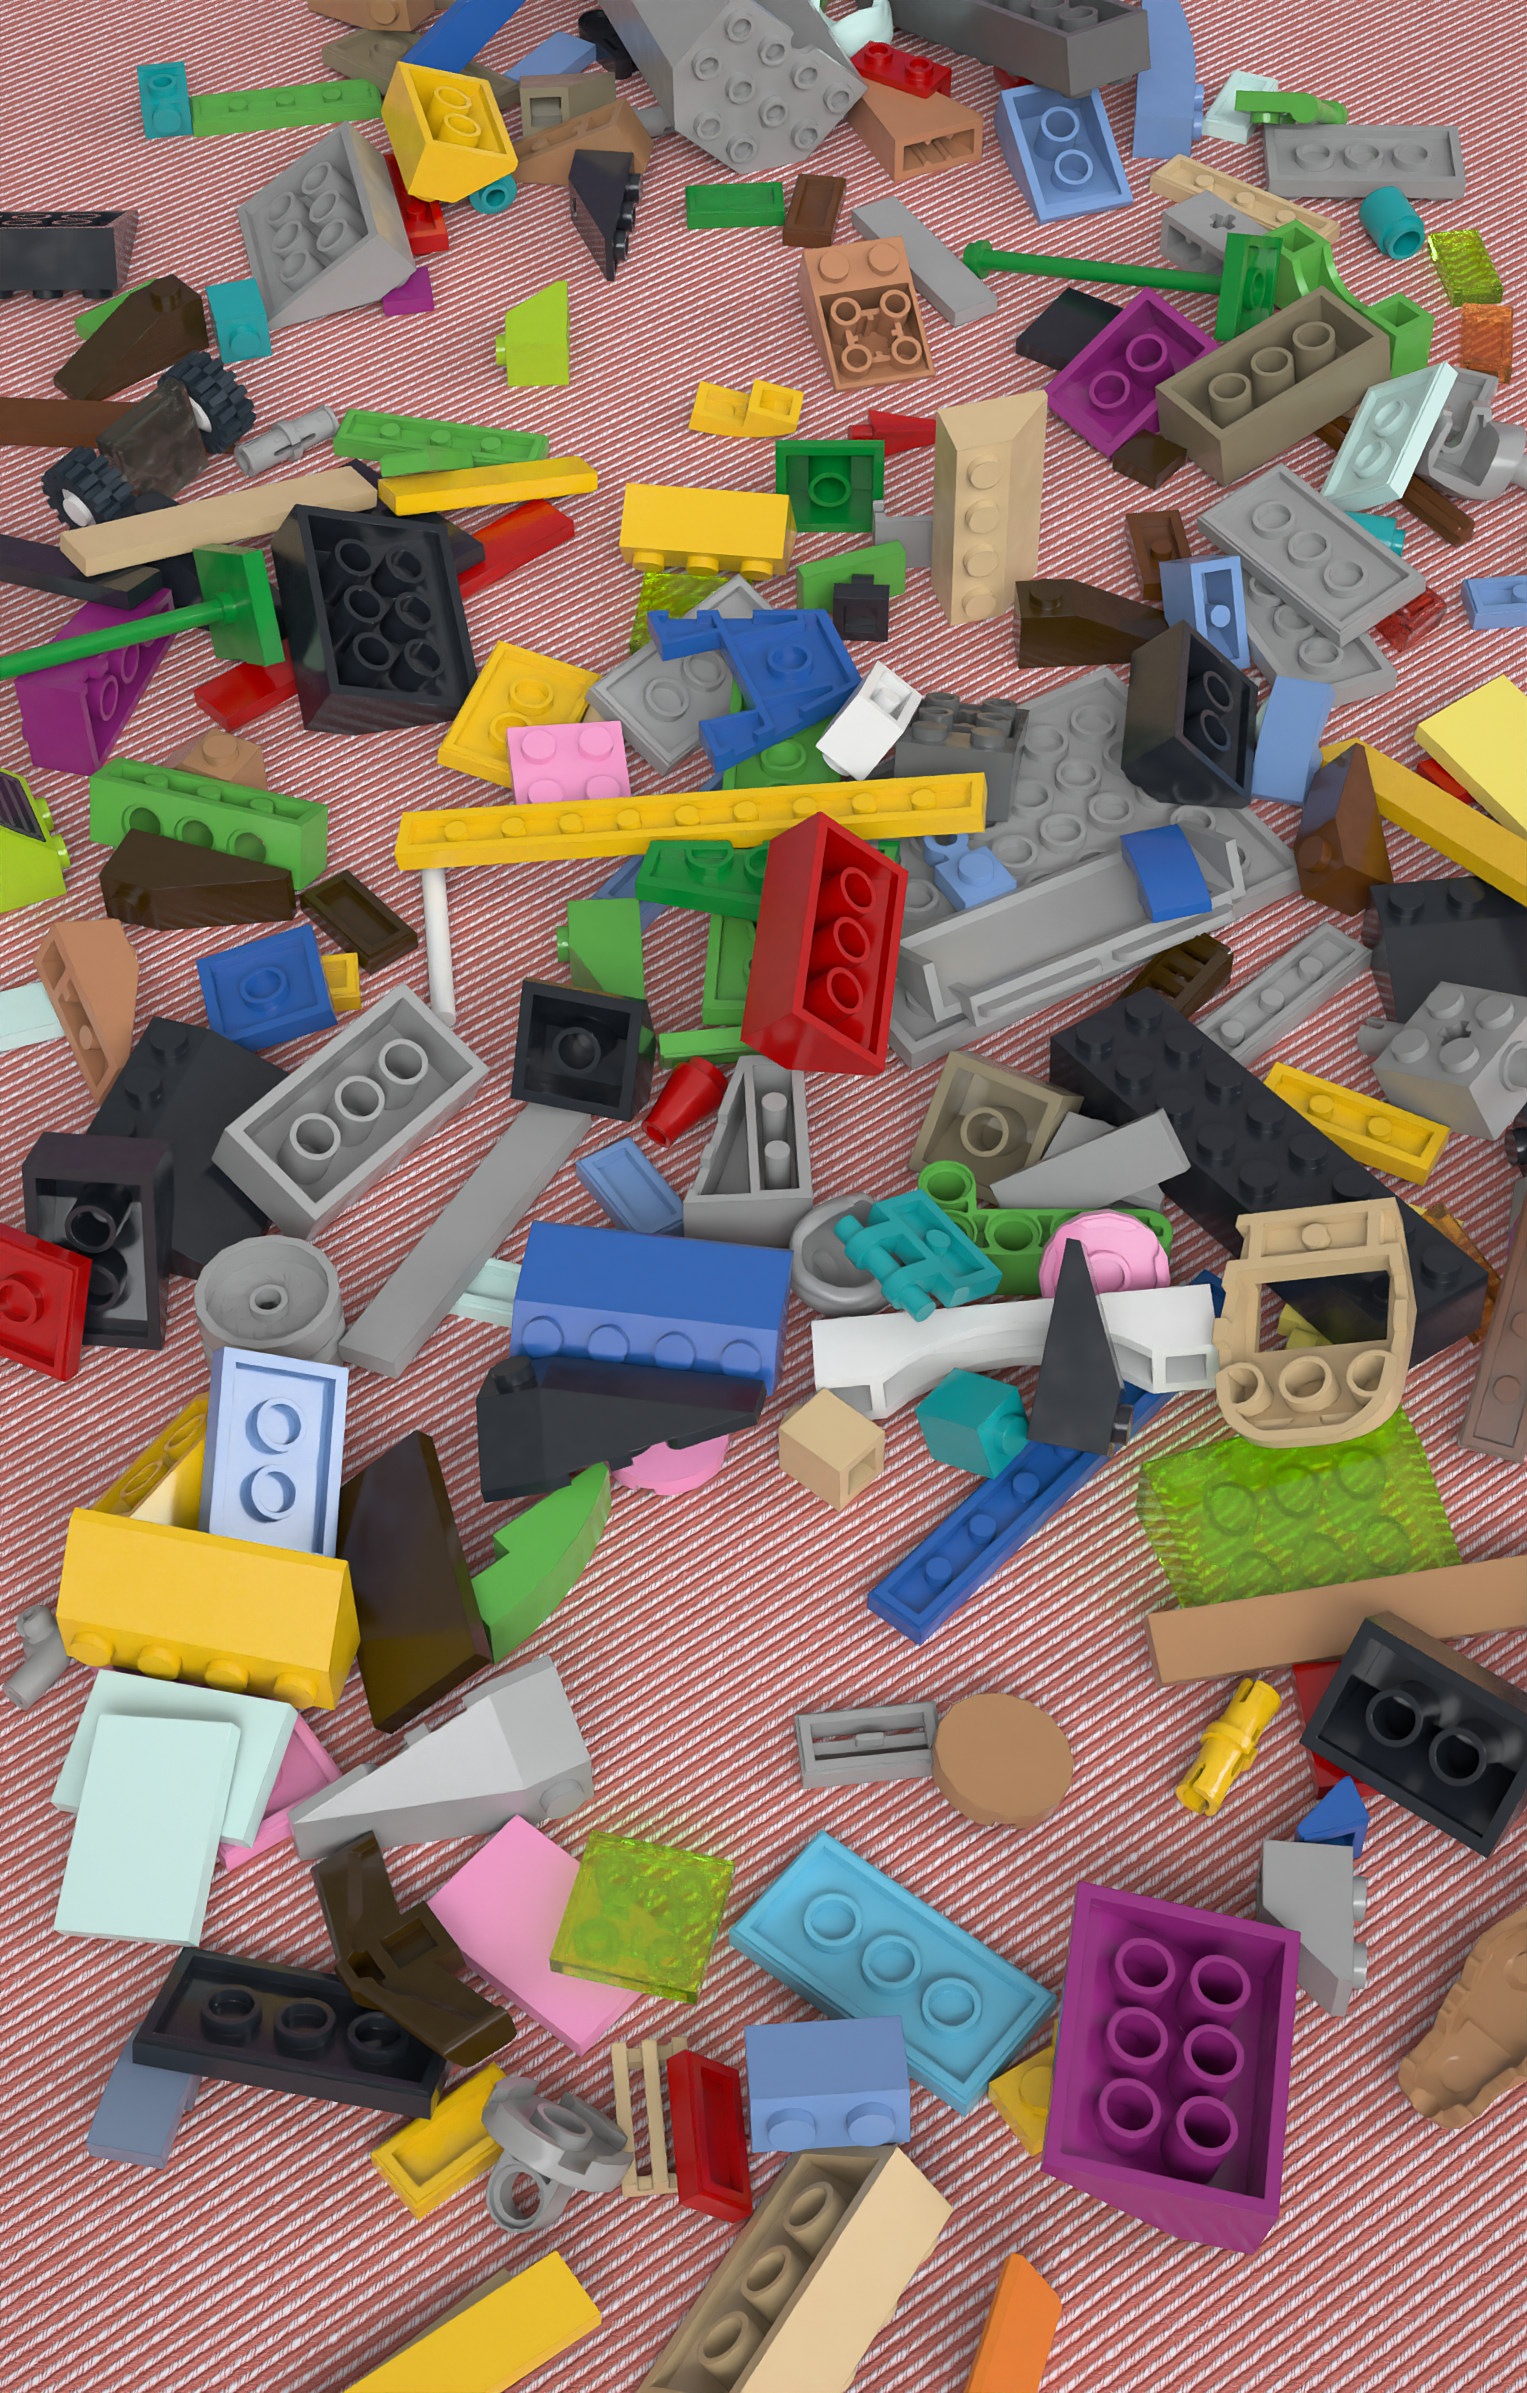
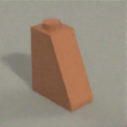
M863 78L869 88L848 111V123L894 182L982 160L983 117L979 112L937 91L929 98L923 99Z

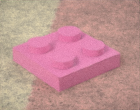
M621 721L506 728L505 741L514 805L632 797Z

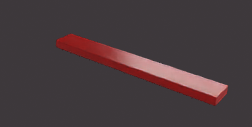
M541 498L530 501L473 533L471 536L483 543L486 560L457 575L462 600L574 537V521ZM288 638L281 641L285 661L269 666L250 664L245 661L195 689L196 705L230 733L297 695Z

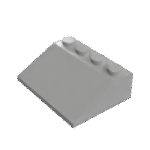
M347 120L342 122L237 209L252 276L256 279L270 331L378 301L391 290L404 285L410 275L417 270L385 158Z

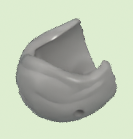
M864 1192L838 1196L814 1207L798 1222L789 1240V1250H794L791 1278L792 1291L807 1306L833 1319L846 1316L872 1315L890 1304L881 1294L882 1285L867 1269L859 1270L845 1256V1245L833 1232L835 1225L847 1215H853L864 1228L870 1227L866 1220L876 1201L872 1196ZM894 1252L890 1253L901 1267L906 1266Z

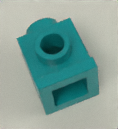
M184 61L137 66L140 103L146 139L193 135Z

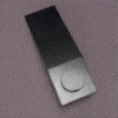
M1067 1238L1026 1439L1113 1458L1115 1444L1127 1446L1133 1422L1134 1406L1124 1404L1126 1390L1087 1247L1080 1240Z

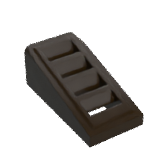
M1205 932L1200 936L1196 935L1193 939L1159 952L1111 1005L1148 986L1188 1019L1230 984L1233 952L1229 947ZM1178 973V974L1182 975V976L1185 977L1186 979L1190 980V982L1188 983L1187 981L1183 980L1182 978H1180V977L1177 976L1176 974ZM1158 989L1162 990V991L1165 992L1166 994H1168V995H1170L1171 997H1173L1174 1000H1171L1170 998H1168L1167 996L1163 995L1162 993H1160V992L1157 991V990H1158Z

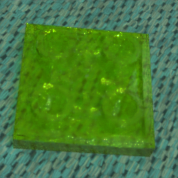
M592 1829L549 1958L551 1972L697 2005L735 1878V1861Z

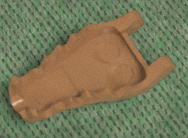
M1527 1904L1481 1935L1466 1959L1460 1979L1453 1984L1443 2001L1432 2030L1401 2061L1398 2072L1400 2091L1418 2113L1442 2128H1463L1481 2116L1495 2099L1527 2080Z

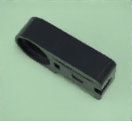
M603 9L587 11L579 17V38L596 45V61L608 72H615V79L624 80L630 78L634 71L641 73Z

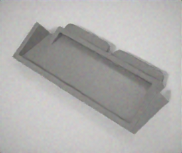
M1188 820L1176 823L1189 842L1202 872L1212 902L1211 912L1153 923L1139 902L1136 878L1122 858L1121 846L901 934L896 976L936 1023L963 1012L973 1025L979 1028L1193 939L1196 935L1200 936L1204 932L1207 933L1236 921L1232 901L1246 895L1236 840Z

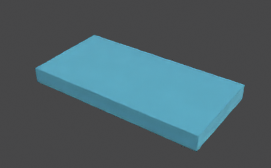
M823 1830L813 1838L729 1930V1944L832 2020L901 2015L908 2075L964 2117L967 2116L988 2091L989 2083L1004 2072L1056 2010L1057 1996Z

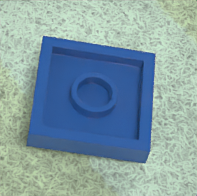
M311 924L196 960L210 1029L250 1052L338 1025L318 941Z

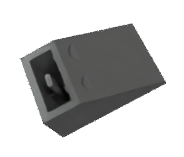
M928 693L925 699H921L905 731L896 741L893 778L984 772L987 784L986 820L1008 823L1015 798L1030 710L1017 709V703L1007 699L989 698L983 700L982 705L960 703V697L950 693Z

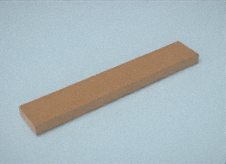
M1527 1554L1147 1614L1142 1619L1157 1689L1292 1667L1293 1664L1343 1659L1364 1619L1385 1611L1392 1612L1441 1642L1527 1629Z

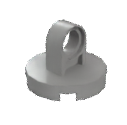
M507 2076L495 2083L482 2108L481 2121L490 2136L504 2148L487 2184L486 2204L491 2217L499 2227L511 2233H524L542 2229L553 2224L563 2212L575 2188L588 2192H611L619 2187L634 2160V2152L622 2151L628 2140L623 2130L604 2113L579 2097L565 2091L559 2104H556L546 2098L533 2095L540 2083L539 2081L527 2077ZM522 2172L531 2175L537 2182L540 2190V2203L532 2217L521 2214L515 2207L512 2199L514 2181Z

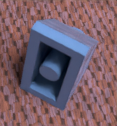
M1207 554L1159 562L1164 617L1169 627L1171 628L1185 619L1238 669L1250 668L1240 556Z

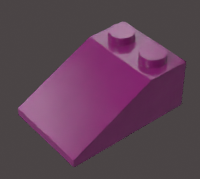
M1146 286L1044 388L1048 395L1047 408L1111 462L1113 461V454L1142 429H1146L1154 434L1160 432L1155 386L1221 346Z

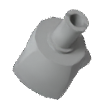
M1469 400L1461 430L1452 441L1445 442L1453 425V412L1445 401L1413 473L1433 487L1451 496L1465 500L1486 501L1497 499L1509 483L1527 490V454L1523 453L1527 437L1524 426L1494 421L1491 407L1486 402Z

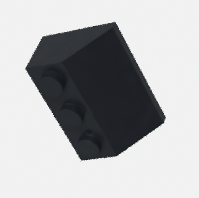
M1185 619L1132 652L1120 769L1133 785L1142 787L1159 803L1243 809L1251 804L1258 686Z
M1390 1611L1366 1617L1302 1734L1299 1743L1487 1859L1490 1858L1527 1806V1692Z

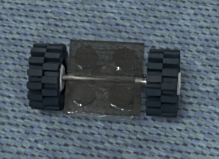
M198 350L189 352L160 376L161 378L157 381L158 387L95 439L100 452L98 457L94 449L89 447L84 449L83 446H77L48 469L41 478V482L44 483L42 491L43 494L50 497L47 500L50 508L57 509L59 512L56 516L62 524L66 521L70 526L69 531L109 522L113 514L152 488L170 498L179 492L210 465L205 451L206 447L210 454H216L217 452L221 454L255 425L253 422L256 420V414L251 411L255 408L253 401L244 397L248 391L243 384L237 385L234 381L237 377L231 369L226 372L223 369L224 363L218 358L212 361L211 355L208 352L203 351L200 353Z

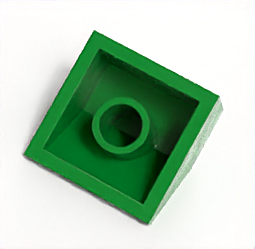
M775 440L776 494L790 496L797 532L872 533L873 500L884 499V440Z

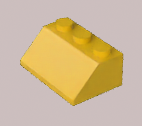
M397 61L380 112L408 194L427 202L440 200L455 203L516 170L518 160L488 80Z
M626 483L619 548L625 563H632L633 568L644 572H661L665 566L684 567L688 573L697 576H716L719 570L740 572V575L746 579L766 581L772 579L773 574L787 575L796 541L797 527L789 495Z
M210 1391L197 1394L88 1510L198 1531Z

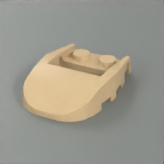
M1395 1197L1238 1215L1235 1227L1244 1238L1240 1259L1227 1261L1221 1284L1226 1292L1221 1318H1213L1211 1340L1212 1344L1218 1349L1220 1371L1215 1374L1218 1406L1222 1410L1224 1419L1245 1441L1265 1448H1294L1333 1444L1347 1441L1375 1430L1394 1414L1401 1401L1410 1362L1417 1314L1403 1220ZM1387 1271L1390 1282L1386 1340L1259 1352L1262 1283Z

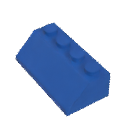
M534 1220L531 1224L514 1297L509 1358L527 1356L530 1360L558 1356L764 1380L768 1392L767 1396H773L783 1373L794 1250Z

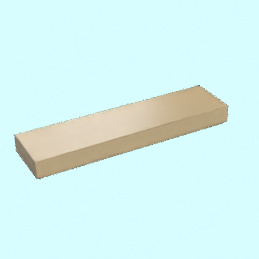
M1180 153L1150 176L1149 190L1177 203H1181L1205 190H1209L1268 231H1272L1297 219L1330 242L1331 245L1339 239L1341 224Z

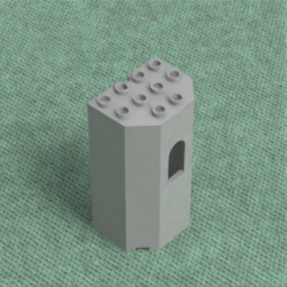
M597 0L673 128L741 175L805 161L869 88L811 0Z

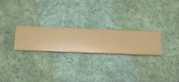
M346 466L61 532L60 550L85 576L89 577L193 552L192 548L211 543L227 544L277 532L295 504L350 512L377 507V489L351 466Z

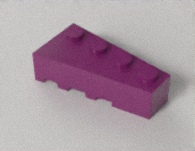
M162 588L130 611L88 601L50 643L175 610L171 589ZM178 633L18 676L14 680L23 719L22 737L25 741H28L33 766L84 776H91L100 770Z

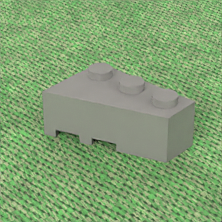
M764 1055L740 1056L717 1113L718 1122L709 1144H705L700 1157L701 1166L692 1189L688 1188L683 1201L684 1237L785 1249L789 1248L790 1236L798 1222L813 1209L804 1071L787 1070Z

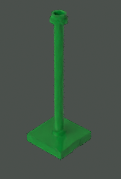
M1228 232L1222 275L992 250V245L988 240L968 243L964 250L963 263L981 279L986 278L991 270L1218 295L1219 303L1214 339L1231 341L1273 315L1283 238Z
M214 543L192 548L204 602L1 656L0 681L208 624L215 657L233 661L239 659L261 666H269L285 661L262 549Z

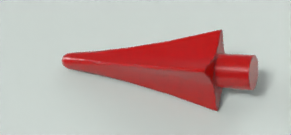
M868 409V424L849 425L847 436L848 440H884L885 457L902 451L935 444L936 420Z

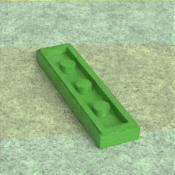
M365 79L189 97L194 138L344 122L345 120L355 121L382 118L380 112L382 108L380 91L375 84Z
M357 409L347 410L333 439L336 456L380 461L379 459L383 458L382 455L427 448H468V450H472L474 468L544 460L550 451L549 436Z

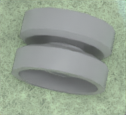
M275 1234L246 1238L221 1250L202 1269L194 1288V1300L198 1326L203 1339L205 1359L210 1373L213 1351L224 1346L343 1366L344 1361L341 1360L338 1343L345 1336L347 1330L337 1269L324 1251L299 1238Z

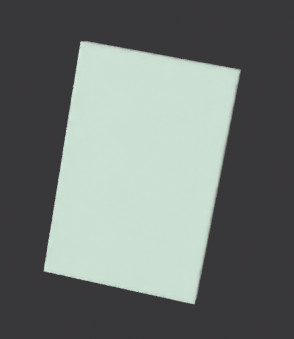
M1443 362L1368 387L1320 494L1344 513L1345 510L1357 512L1401 499L1458 373L1447 362Z
M99 1669L50 1802L60 1811L78 1814L99 1714L231 1722L241 1729L219 1842L252 1849L299 1714L290 1703Z
M114 1714L98 1715L53 1930L68 1936L199 1947L241 1734L240 1728L231 1722Z

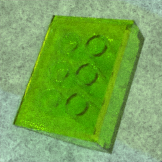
M1400 1403L1394 1414L1381 1426L1367 1434L1343 1442L1294 1448H1265L1250 1444L1241 1436L1141 1463L1135 1511L1182 1609L1463 1564L1424 1447Z

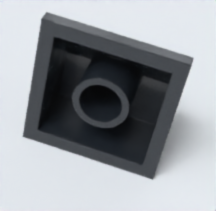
M525 977L522 981L510 1098L631 1122L648 1103L651 1095L657 1041L647 1000Z

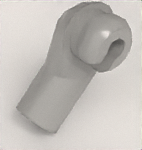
M45 1605L30 1606L18 1616L16 1630L19 1635L24 1637L23 1647L26 1662L2 1686L3 1692L10 1701L23 1710H28L66 1670L70 1661V1656H66L56 1616H53L51 1610Z

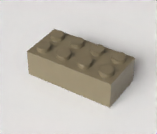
M1321 285L1155 386L1160 434L1167 440L1187 449L1186 456L1223 487H1226L1362 403L1368 387L1391 380L1389 336Z

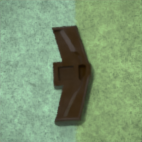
M373 1830L311 1867L310 1872L336 1958L334 1971L356 2004L382 2011L443 2058L464 2068L476 2065L516 2037L517 2030L510 2014L500 2004L498 2006L493 2005L452 1975V1973L465 1966L466 1963L458 1945L427 1903L422 1901L403 1914L400 1913L383 1854Z

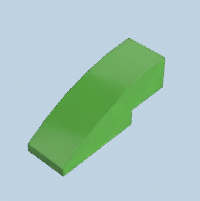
M603 1462L592 1465L571 1480L572 1485L556 1490L493 1534L496 1562L471 1579L493 1659L491 1662L494 1665L524 1642L559 1606L581 1576L599 1543L612 1508L609 1468Z

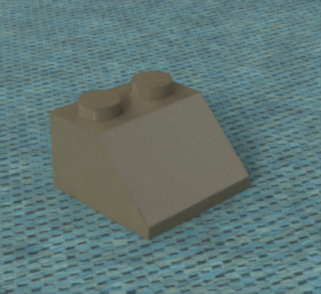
M950 1050L907 1168L921 1173L927 1165L942 1160L957 1161L967 1166L973 1173L976 1181V1197L999 1206L990 1184L1001 1177L1041 1161L1068 1111L1076 1114L1079 1113L1084 1096L978 1053Z

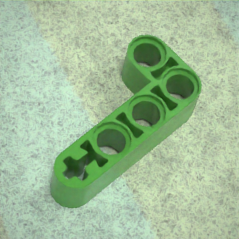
M942 1160L933 1162L921 1171L918 1179L917 1190L922 1189L1003 1273L995 1293L990 1295H1041L1038 1266L1046 1242L1061 1224L1078 1214L1103 1210L977 1209L974 1175L967 1166L957 1161ZM1110 1209L1133 1215L1152 1229L1167 1255L1169 1266L1173 1229L1171 1223L1164 1215L1147 1209Z

